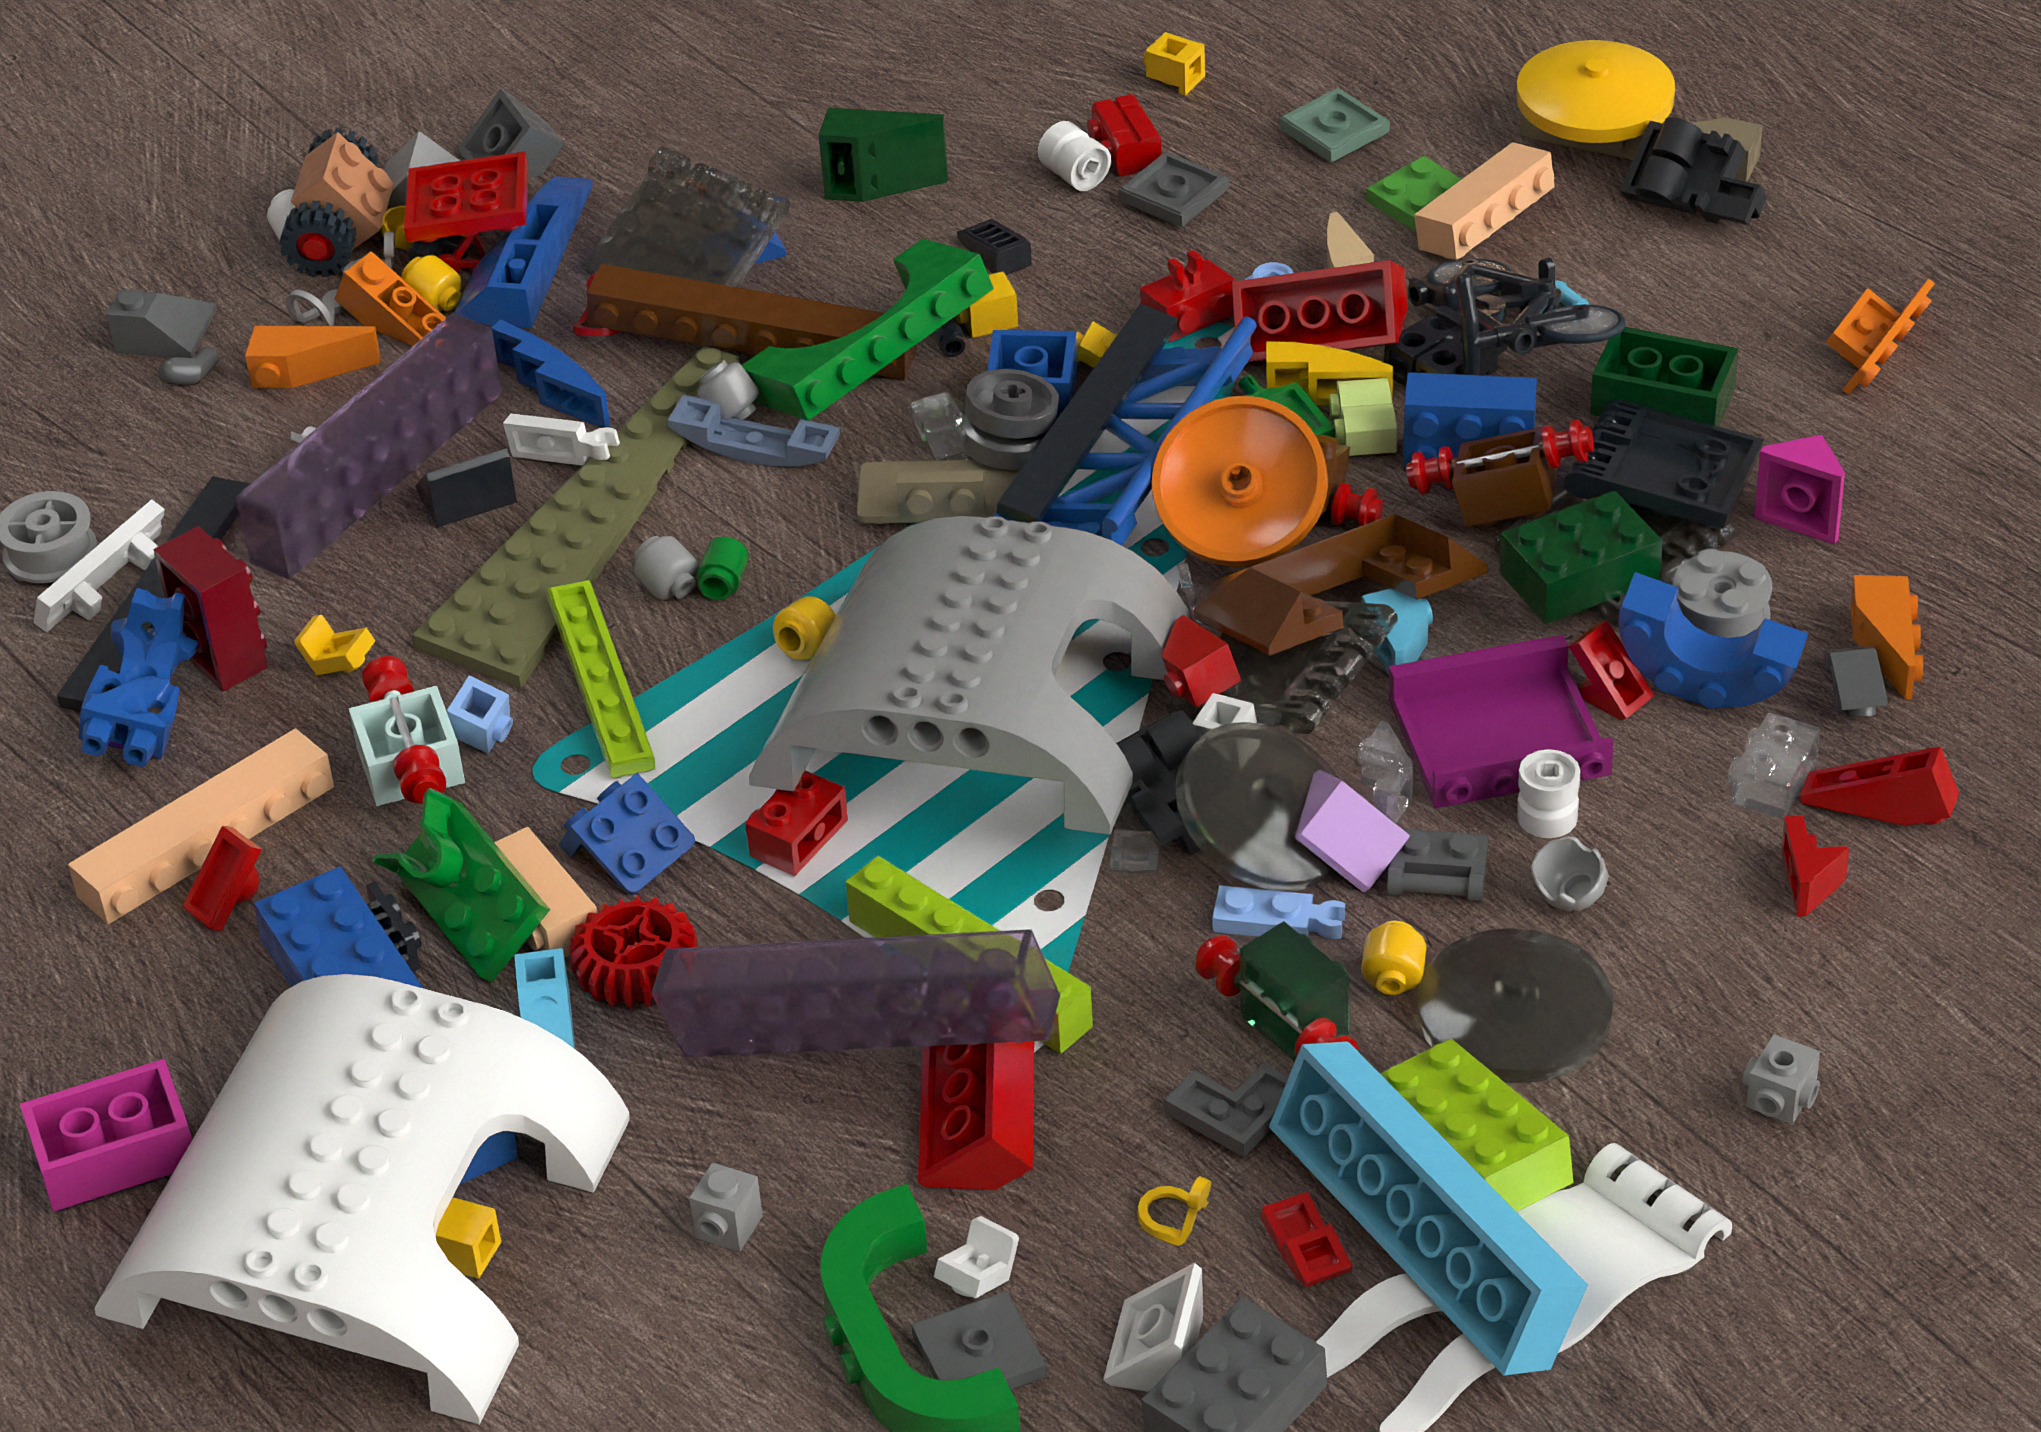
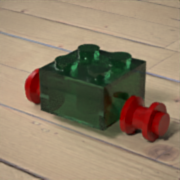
M1283 921L1241 947L1238 954H1236L1237 945L1235 941L1227 935L1210 938L1199 947L1196 954V972L1207 980L1216 978L1217 990L1226 997H1232L1240 993L1241 1017L1293 1061L1296 1060L1302 1044L1349 1042L1358 1051L1357 1042L1349 1036V973L1340 962L1331 960L1315 947L1312 940L1305 934H1299Z

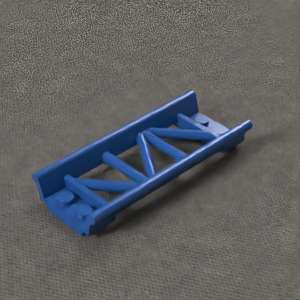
M1244 317L1222 348L1212 346L1198 349H1185L1183 347L1162 349L1106 428L1111 434L1140 453H1088L1078 469L1124 471L1057 497L1040 522L1047 523L1050 526L1085 531L1112 540L1122 546L1137 525L1134 514L1152 489L1153 467L1161 444L1172 428L1183 417L1196 408L1211 402L1222 386H1227L1236 380L1253 355L1250 336L1257 327L1256 322L1250 317ZM1176 386H1195L1184 403H1137ZM1121 419H1165L1172 421L1157 443H1155ZM1123 490L1114 504L1091 503ZM996 512L992 516L1002 517L1007 521H1015Z

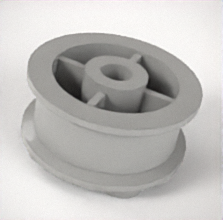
M45 491L27 495L7 506L0 514V544L4 547L2 558L7 571L19 581L32 583L55 582L97 547L96 536L89 528L91 516L86 503L70 493Z
M1705 549L1697 556L1684 562L1674 575L1673 586L1678 587L1677 602L1682 614L1695 627L1708 634L1726 638L1745 636L1756 630L1765 618L1770 620L1771 612L1768 602L1772 594L1771 577L1763 564L1748 556L1716 549Z

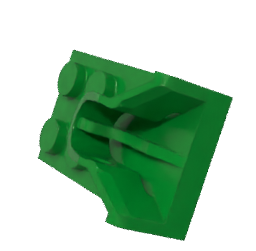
M428 788L424 793L422 818L419 824L423 829L404 854L400 852L376 854L372 858V862L397 873L479 977L493 982L548 914L550 908L461 802L432 788Z

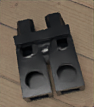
M1443 305L1436 310L1435 316H1428L1402 330L1398 344L1385 345L1384 363L1393 366V380L1406 387L1408 373L1462 375L1463 339L1460 310L1456 312ZM1493 346L1480 349L1479 376L1490 375L1497 371L1498 355L1507 350L1508 346L1501 348Z

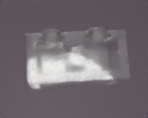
M1768 712L1760 727H1753L1750 730L1742 757L1735 756L1731 762L1727 781L1733 784L1731 803L1784 820V816L1787 815L1800 793L1809 772L1813 770L1817 763L1821 728Z

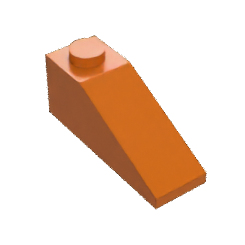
M254 326L245 359L252 388H295L380 364L381 356L375 326Z

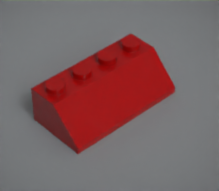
M1391 260L1232 282L1235 328L1244 317L1252 318L1257 325L1255 331L1250 336L1253 355L1247 363L1266 361L1267 341L1322 345L1342 350L1398 344L1407 313L1405 268Z
M993 990L923 1033L918 1183L923 1187L997 1190L1033 1169L1035 1019L997 990Z

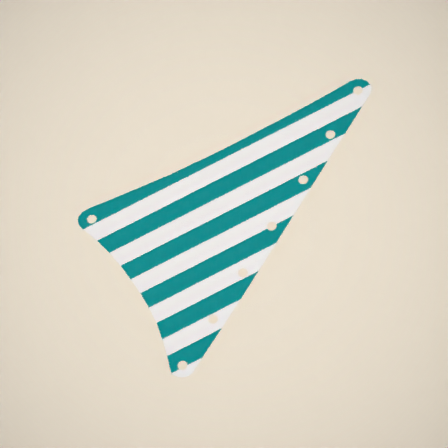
M1216 322L1175 341H1167L1162 349L1173 347L1196 349L1195 343L1204 337L1218 339L1223 347L1235 330V327ZM1234 382L1227 386H1222L1212 401L1230 397ZM1176 386L1137 403H1184L1195 386ZM1121 419L1155 443H1157L1172 421L1165 419ZM1105 429L1089 453L1140 452ZM1077 469L1058 497L1124 470ZM1151 489L1134 514L1137 525L1122 546L1133 551L1155 567L1177 591L1187 551L1171 537L1163 525L1156 509ZM1123 490L1091 503L1114 504ZM1149 539H1161L1169 544V550L1162 556L1151 557L1141 551V545ZM878 547L802 597L812 596L823 600L831 607L836 616L862 567ZM779 612L633 698L655 757V770L638 774L694 835L695 841L758 871L845 923L881 949L949 1017L969 1006L975 1000L849 921L845 881L877 856H880L1056 966L1069 972L1110 834L1066 829L1064 827V782L816 749L805 770L845 787L848 821L799 873L793 876L750 857L745 831V823L751 813L759 810L776 790L749 785L750 772L812 660H794L778 647L773 635V623ZM1090 619L1084 621L1075 630L1054 676L1057 683L1067 694L1090 713L1117 743L1139 731L1153 679L1131 676V665L1122 671L1107 669L1103 665V659L1106 655L1112 652H1122L1131 657V633L1114 623ZM592 723L551 746L538 757L532 768L534 780L545 789L597 804L600 803L597 797L615 781L622 785L634 775L610 777ZM571 755H582L589 759L590 767L581 774L570 775L563 772L561 762ZM1044 890H1055L1064 896V904L1055 911H1043L1034 905V898ZM1034 1038L1035 1052L1044 1044Z

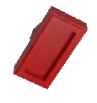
M222 825L182 908L211 930L222 931L234 905L251 900L258 892L260 877L254 865L262 848L235 828Z

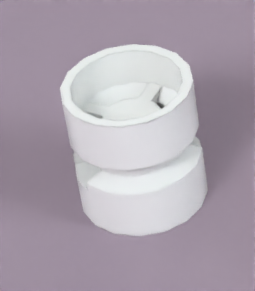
M1060 121L1052 125L1044 133L1038 146L1040 162L1079 191H1088L1096 187L1103 181L1111 165V154L1108 149L1095 139L1089 138L1087 133L1069 121Z
M1539 750L1527 755L1521 761L1519 768L1518 786L1520 792L1517 806L1519 825L1527 833L1536 837H1561L1569 833L1576 826L1578 819V790L1580 786L1578 762L1571 755L1558 750Z

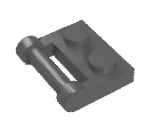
M1403 829L1410 837L1391 860L1388 872L1387 895L1402 896V892L1405 891L1468 896V901H1483L1489 835Z

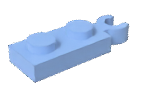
M1219 885L1212 927L1213 932L1299 941H1307L1309 931L1317 932L1326 939H1340L1342 937V921L1345 920V903L1330 900L1317 905L1313 904V894Z

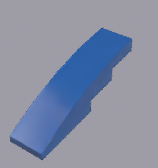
M501 319L490 328L495 360L516 369L517 382L537 389L540 404L600 428L610 426L606 392L586 370L559 349L534 334Z

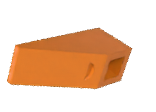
M372 251L344 272L334 300L364 326H375L376 331L427 353L429 338L433 331L448 330L460 332L459 328ZM438 342L436 352L448 342Z
M1854 575L1850 606L1852 638L1859 646L1869 645L1876 648L1883 675L1905 700H1912L1914 682H1922L1923 655L1915 654V651L1920 650V624H1912V621H1917L1918 596L1910 594L1908 576Z

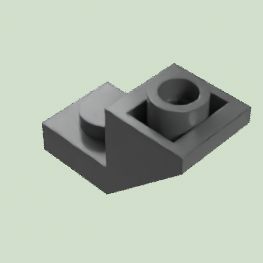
M1868 645L1824 650L1825 668L1832 671L1836 708L1848 710V717H1863L1876 715V707L1888 706L1876 648Z

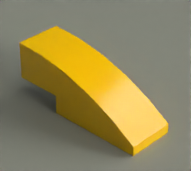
M1267 341V388H1277L1298 382L1315 405H1329V394L1337 393V381L1387 378L1392 400L1393 366L1347 350L1322 345Z

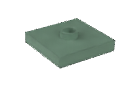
M1336 88L1280 117V129L1332 163L1389 133L1390 121L1340 88Z

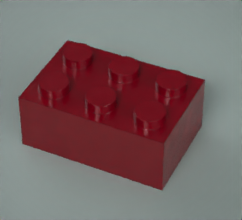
M199 526L153 549L164 597H173L175 593L185 595L183 634L188 638L198 641L196 653L189 661L223 692L267 669L268 665L264 649L267 648V641L259 629L257 616L260 615V609L251 593L250 583L253 582V576L247 564L242 559L236 560L227 552L226 547L219 538H212Z

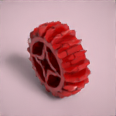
M639 895L632 902H624L619 897L617 904L611 907L601 903L598 914L590 912L587 915L586 923L575 925L574 937L570 939L571 945L569 946L571 970L575 974V979H577L578 984L581 986L582 992H590L594 1001L606 998L611 1008L619 1002H625L629 1010L637 1002H644L650 1007L652 999L657 997L667 1001L670 990L682 991L684 980L693 979L694 966L697 965L699 957L696 931L693 930V925L690 924L686 913L678 912L673 903L662 905L657 896L649 902H643Z

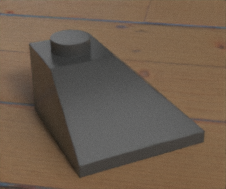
M500 88L458 147V151L465 160L526 151L528 179L545 172L550 163L557 158L564 143L550 124L509 92Z
M119 290L106 314L115 353L193 358L217 311L216 303L161 293Z

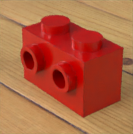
M805 770L794 791L776 789L774 794L759 810L751 813L745 823L750 857L796 876L848 821L845 787Z

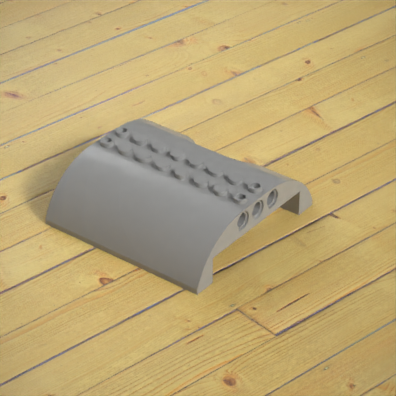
M967 516L935 518L911 525L887 539L872 553L862 567L755 761L749 775V785L794 791L816 749L1064 782V827L1066 829L1111 834L1133 782V772L1111 735L1090 713L1067 694L1057 683L1054 675L1075 630L1084 621L1099 619L1114 623L1131 633V676L1164 680L1163 676L1167 671L1161 654L1176 619L1183 615L1191 620L1193 618L1175 588L1155 567L1133 551L1114 541L1085 531L1050 526L1044 522L1024 523L1007 521L1002 517L996 516L988 518Z

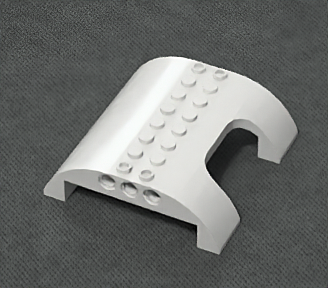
M342 974L320 976L302 981L285 990L270 1006L95 1306L96 1316L144 1329L161 1298L416 1369L426 1372L428 1375L431 1411L480 1425L519 1346V1339L509 1321L492 1300L448 1261L436 1241L435 1236L438 1224L477 1149L489 1136L502 1131L525 1133L545 1143L547 1180L594 1193L630 1120L629 1111L610 1082L586 1057L552 1033L509 1012L373 976Z

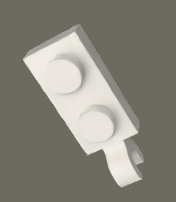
M510 413L503 422L512 457L583 466L591 457L597 460L609 459L610 454L607 446L618 447L620 444L615 429L605 427L592 432H586L584 422Z

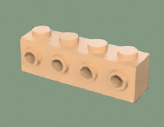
M1512 142L1414 214L1419 250L1437 254L1450 260H1458L1465 256L1468 251L1489 238L1492 233L1513 220L1515 216L1531 204L1537 202L1539 198L1555 187L1551 152Z

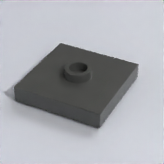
M1165 151L1118 189L1119 201L1183 227L1229 189V177Z
M1008 1291L911 1324L912 1336L934 1379H964L999 1367L1009 1388L1013 1389L1047 1377L1046 1364Z

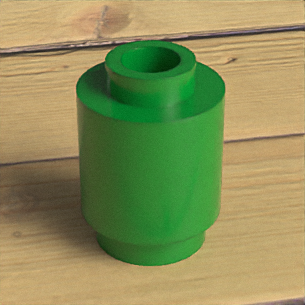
M717 537L708 543L697 572L698 587L703 595L713 600H725L737 591L749 559L748 550L741 542L731 537Z

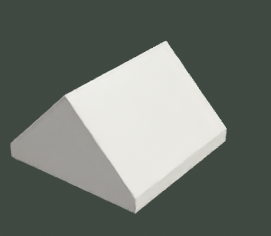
M1193 1263L1124 1300L1103 1379L1106 1383L1115 1387L1150 1391L1197 1343L1203 1320L1201 1267Z

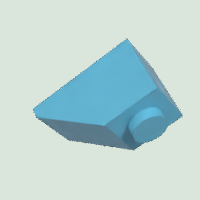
M1392 588L1363 595L1361 629L1387 673L1389 674V666L1417 661L1428 644V625L1433 623L1432 609L1428 600L1425 598L1416 600Z

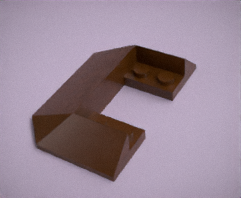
M1393 514L1206 583L1193 608V616L1195 619L1270 656L1344 628L1342 611L1324 603L1321 599L1311 597V595L1366 576L1418 600L1488 573V565L1449 537L1397 514Z

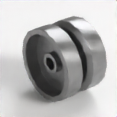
M990 370L975 376L967 384L965 415L961 435V445L966 454L977 462L996 469L1021 470L1056 421L1059 398L1057 391L1052 384L1042 377L1021 370Z

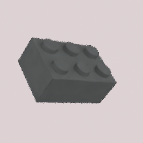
M1242 1296L1141 1399L1145 1432H1284L1328 1386L1325 1348Z

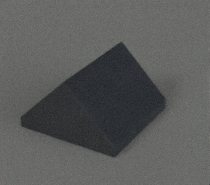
M507 448L426 473L415 485L418 495L437 528L517 503L510 456Z

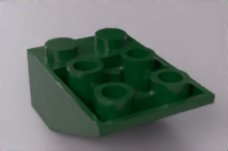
M827 108L818 135L824 199L864 202L948 182L944 114Z

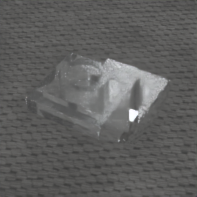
M1380 721L1370 737L1365 736L1361 741L1357 761L1362 763V783L1374 787L1372 801L1377 803V809L1397 824L1412 800L1413 764L1390 724Z

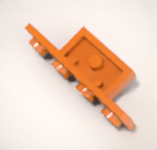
M1927 279L1900 313L1869 288L1859 297L1825 342L1858 368L1842 391L1849 395L1858 384L1866 388L1881 369L1875 363L1879 362L1883 365L1898 347L1892 340L1895 339L1900 342L1915 324L1910 319V316L1917 320L1932 300L1926 295L1935 284L1932 280Z

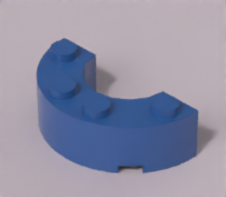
M1636 572L1634 573L1619 614L1620 637L1631 661L1659 690L1686 701L1701 703L1710 709H1717L1720 707L1747 706L1764 701L1779 692L1790 681L1797 668L1808 633L1765 618L1756 630L1745 636L1726 638L1708 634L1695 627L1682 614L1677 602L1678 587Z

